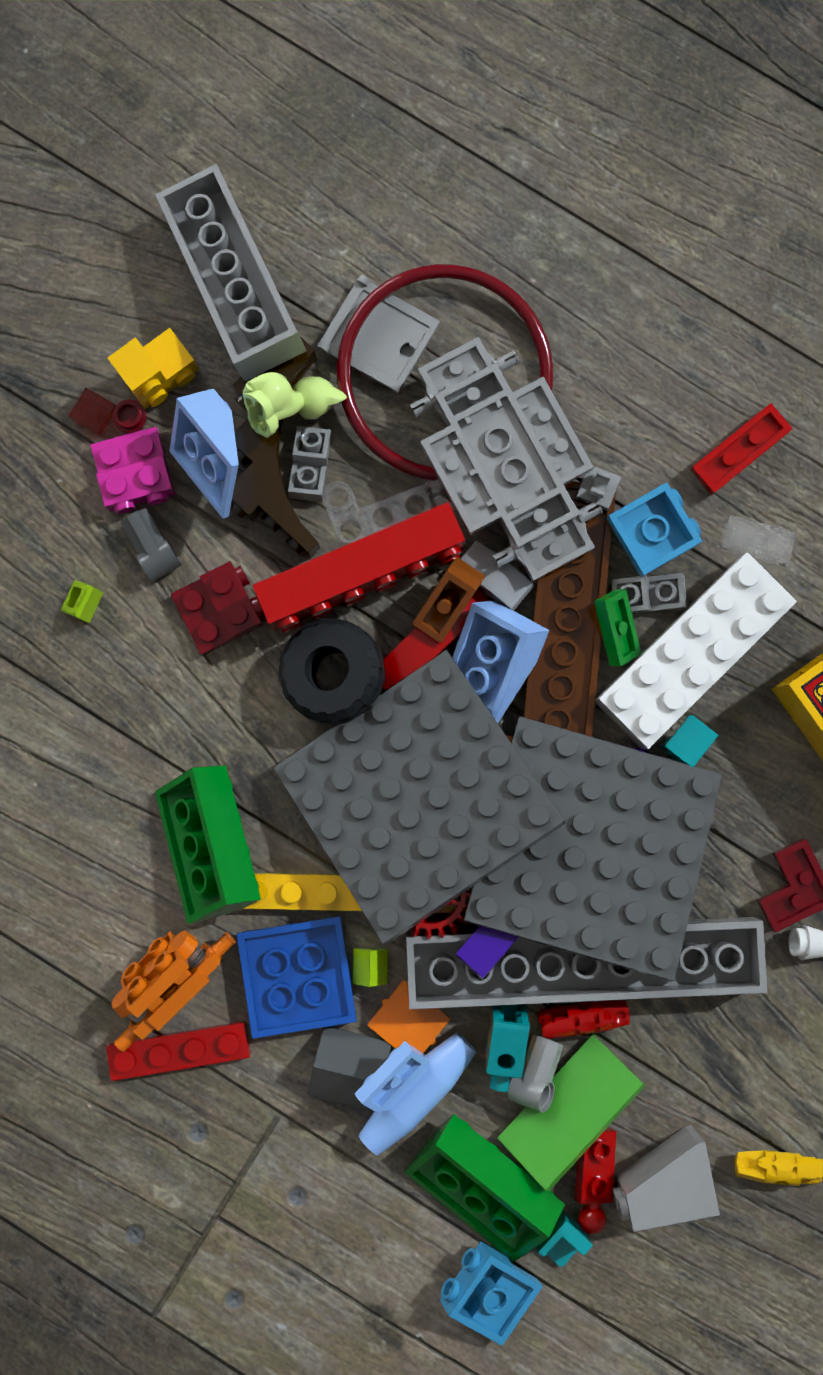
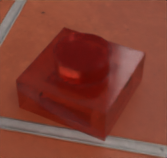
M85 388L68 417L96 435L101 436L112 418L116 405Z

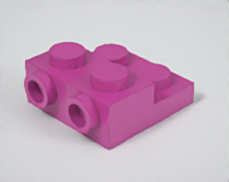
M156 426L90 444L98 472L96 476L104 506L110 512L115 511V514L131 512L137 504L148 502L149 505L166 502L168 496L176 494L160 433Z

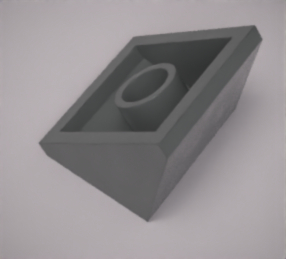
M331 1026L324 1027L307 1095L373 1111L361 1104L355 1093L363 1085L365 1079L375 1073L388 1059L391 1045L384 1039Z

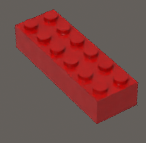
M446 502L255 583L252 586L268 624L275 632L282 630L284 634L301 627L300 621L313 616L314 620H318L332 614V607L345 602L346 607L357 604L365 599V593L377 589L378 593L390 590L397 586L396 580L408 576L410 580L428 573L427 568L433 564L440 562L441 566H446L453 563L456 557L460 558L459 554L464 551L466 540L450 503Z

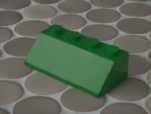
M226 765L190 768L156 790L155 795L187 925L241 910L261 900L259 885L250 859V850L245 840L241 816L237 809L233 785Z
M455 1114L436 1129L404 1171L406 1175L513 1262L550 1237L565 1206L561 1200L554 1196L551 1190L549 1192L544 1190L535 1179L526 1173L524 1168L511 1161L493 1143L484 1139L466 1121L461 1120Z

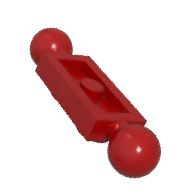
M607 1128L577 1160L574 1200L580 1204H586L578 1215V1223L585 1233L591 1235L600 1233L606 1226V1215L600 1208V1203H612L617 1131L611 1128Z

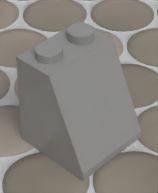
M692 1125L681 1128L616 1176L618 1188H613L617 1211H620L622 1221L628 1220L633 1232L720 1215L706 1143Z

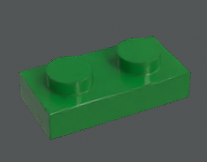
M615 589L595 600V608L609 665L621 667L641 655L626 589Z

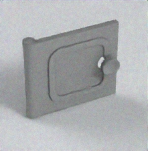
M360 275L344 303L318 343L317 348L321 352L328 353L338 359L341 339L350 318L361 302L378 287L371 283L366 276ZM390 294L373 309L363 323L355 340L350 367L399 393L439 327L440 321Z

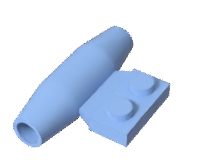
M456 1032L426 1055L406 1041L394 1049L388 1059L375 1073L365 1079L363 1085L355 1093L361 1104L374 1111L358 1135L362 1143L372 1153L379 1156L411 1132L454 1087L477 1053L474 1047L461 1034Z

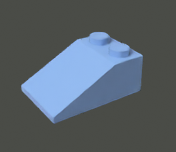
M214 389L179 397L176 401L169 451L222 519L229 517L239 465L232 410L228 403L223 401Z
M493 600L472 603L452 658L498 723L537 663L549 630Z

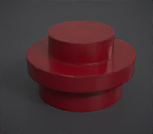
M127 399L115 406L112 419L115 426L121 432L130 434L143 429L147 422V412L140 402Z

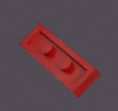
M770 403L696 463L690 471L712 496L786 436L793 428L773 404Z

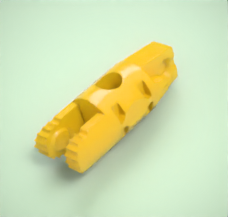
M768 1150L737 1152L735 1155V1175L768 1184L800 1186V1184L812 1183L813 1185H818L823 1180V1159L805 1157L799 1153Z

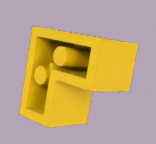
M168 328L144 347L135 337L107 358L145 409L150 405L155 407L161 404L168 397L167 393L176 386L182 387L191 382L195 377V372L199 370L195 360L171 328Z

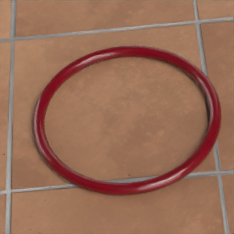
M435 264L413 268L395 275L374 289L361 302L350 318L341 339L337 359L338 390L347 396V399L341 401L348 421L358 437L376 456L390 466L411 476L434 481L440 480L432 466L415 463L398 455L373 434L362 418L354 399L350 365L355 340L366 318L382 300L402 287L415 282L436 278L464 280L487 288L505 300L526 324L537 349L540 378L544 377L551 391L553 389L551 349L545 331L531 307L515 290L494 276L477 269L453 264Z

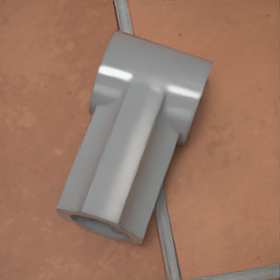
M537 1035L532 1036L524 1061L522 1077L511 1079L508 1089L510 1101L541 1113L548 1110L555 1092L552 1080L564 1045Z

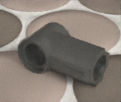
M146 508L129 514L120 522L138 553L136 557L151 582L182 566L173 547L167 539L163 538L156 522Z

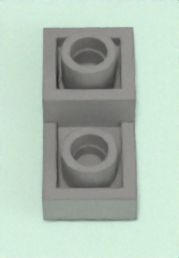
M297 426L292 453L293 464L288 498L322 502L331 430Z
M475 541L461 560L486 576L480 587L484 589L487 596L514 611L533 588V583L509 563L498 569L496 562L492 558V555L496 553Z
M683 573L651 577L645 575L642 578L637 576L612 579V591L615 589H626L632 613L688 608L685 575Z

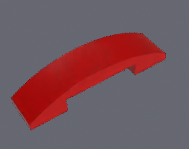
M477 589L442 643H439L416 627L384 658L386 673L382 688L387 691L437 657L461 634L472 603L489 600Z

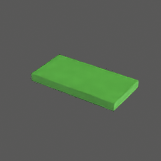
M592 1035L553 1077L552 1082L555 1086V1092L548 1110L541 1113L525 1107L498 1137L501 1143L544 1190L548 1192L646 1086L595 1035Z

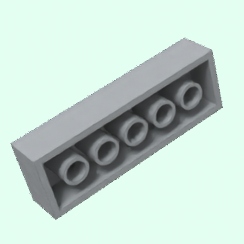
M217 164L155 194L230 358L244 382L306 352L307 350Z

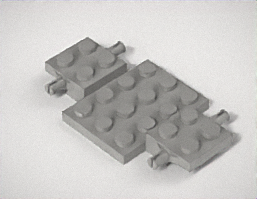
M477 337L418 368V374L426 387L427 396L409 404L415 418L434 408L447 425L441 431L420 441V446L469 535L500 520V524L508 537L510 547L492 555L493 561L496 562V566L499 569L503 565L517 559L526 569L532 582L594 550L595 546L587 534L585 522L602 514L601 506L598 507L599 503L595 500L578 510L564 486L592 471L594 467L545 378L541 377L512 392L502 372L519 364V359L515 356L516 353L512 350L495 360L486 351L480 338Z

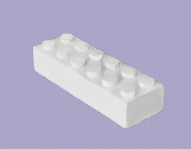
M746 552L595 699V703L642 750L649 749L797 601Z

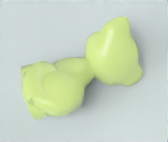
M274 372L264 373L248 381L242 395L251 427L256 433L266 438L276 432L279 427V420L291 417L297 412L304 419H317L325 414L334 404L347 399V396L342 391L335 388L322 377H304L291 387L282 374Z

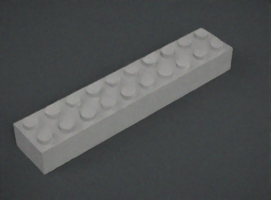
M755 917L688 920L675 981L672 982L522 938H518L482 980L455 956L476 930H459L455 934L452 931H445L444 938L438 935V931L432 932L429 940L426 938L425 932H419L416 937L411 936V933H406L409 1009L768 993L763 920Z

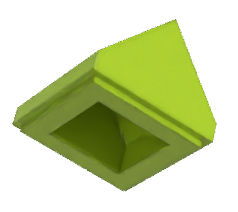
M75 580L61 611L90 623L104 592Z
M353 948L352 984L366 987L387 985L388 949Z

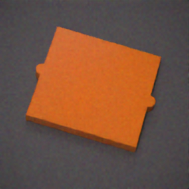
M403 979L389 998L382 1000L383 1005L368 1022L367 1026L395 1049L406 1041L424 1053L430 1045L436 1044L435 1038L449 1022L450 1018L438 1008L409 1009L408 983Z

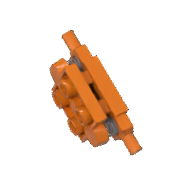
M184 930L177 935L169 931L163 938L159 937L154 940L149 946L147 954L139 962L131 963L124 970L120 979L122 989L111 1002L113 1010L121 1018L128 1016L130 1019L129 1028L114 1040L115 1046L120 1051L125 1052L137 1038L143 1040L154 1029L159 1031L210 981L208 976L220 965L221 956L236 943L235 939L228 932H225L212 946L204 942L199 947L197 938Z

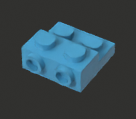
M667 482L608 515L606 518L641 578L703 542L700 537L701 530L699 525L693 518L687 516L682 507L684 505L682 497L676 489H671Z
M480 1241L475 1249L469 1248L463 1255L462 1269L455 1279L449 1278L444 1282L441 1289L442 1298L440 1302L449 1317L503 1346L543 1286L537 1278L513 1265L507 1256Z

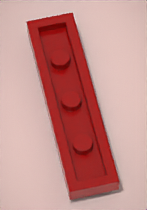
M246 1021L145 1037L143 1040L136 1039L125 1052L120 1051L114 1043L106 1045L111 1081L251 1057Z

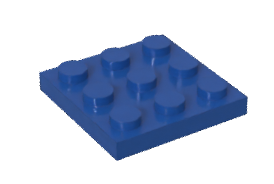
M341 916L236 933L252 1039L357 1022Z

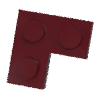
M805 838L772 853L787 883L786 886L757 899L772 932L776 933L823 910V871Z

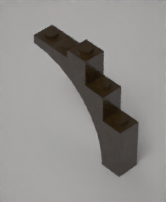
M300 336L307 350L306 352L259 375L269 372L282 374L291 387H293L317 360L315 350ZM240 377L232 385L238 395L235 401L248 413L242 395L246 383L253 378L244 382L243 378ZM247 418L234 433L238 460L244 466L249 462L251 464L235 481L230 509L241 519L246 514L252 521L263 512L264 515L261 519L274 532L280 528L289 537L285 542L298 555L301 556L305 552L312 558L320 549L319 543L300 522L289 503L282 482L279 449L281 427L284 419L279 420V427L276 432L266 438L254 431Z

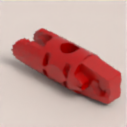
M626 1000L588 1001L543 1008L537 1015L539 1024L542 1027V1035L548 1039L605 1032L630 1024L629 1007Z

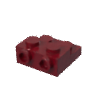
M231 561L199 576V580L171 593L202 656L264 626L260 617L265 614L256 596L250 599L245 589V586L249 585L250 582L241 565L235 568Z

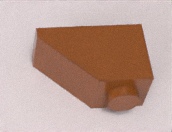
M456 557L412 624L439 643H442L486 576Z

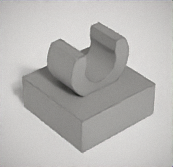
M593 466V470L584 475L575 499L587 504L597 500L599 503L598 507L601 506L603 510L608 511L621 476Z

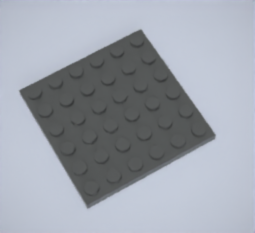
M447 650L379 695L365 713L351 721L338 723L274 767L277 775L384 945L389 944L566 823Z
M519 716L511 744L566 823L474 885L471 889L463 922L670 982L675 981L722 774L698 767L692 768L684 763Z

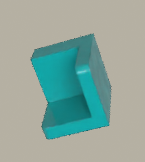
M689 715L676 732L665 739L660 748L677 762L687 764L693 768L718 737V734L694 715Z
M562 1211L550 1237L536 1246V1249L542 1257L547 1255L559 1267H563L577 1251L584 1256L593 1246L589 1234L585 1233L570 1216Z

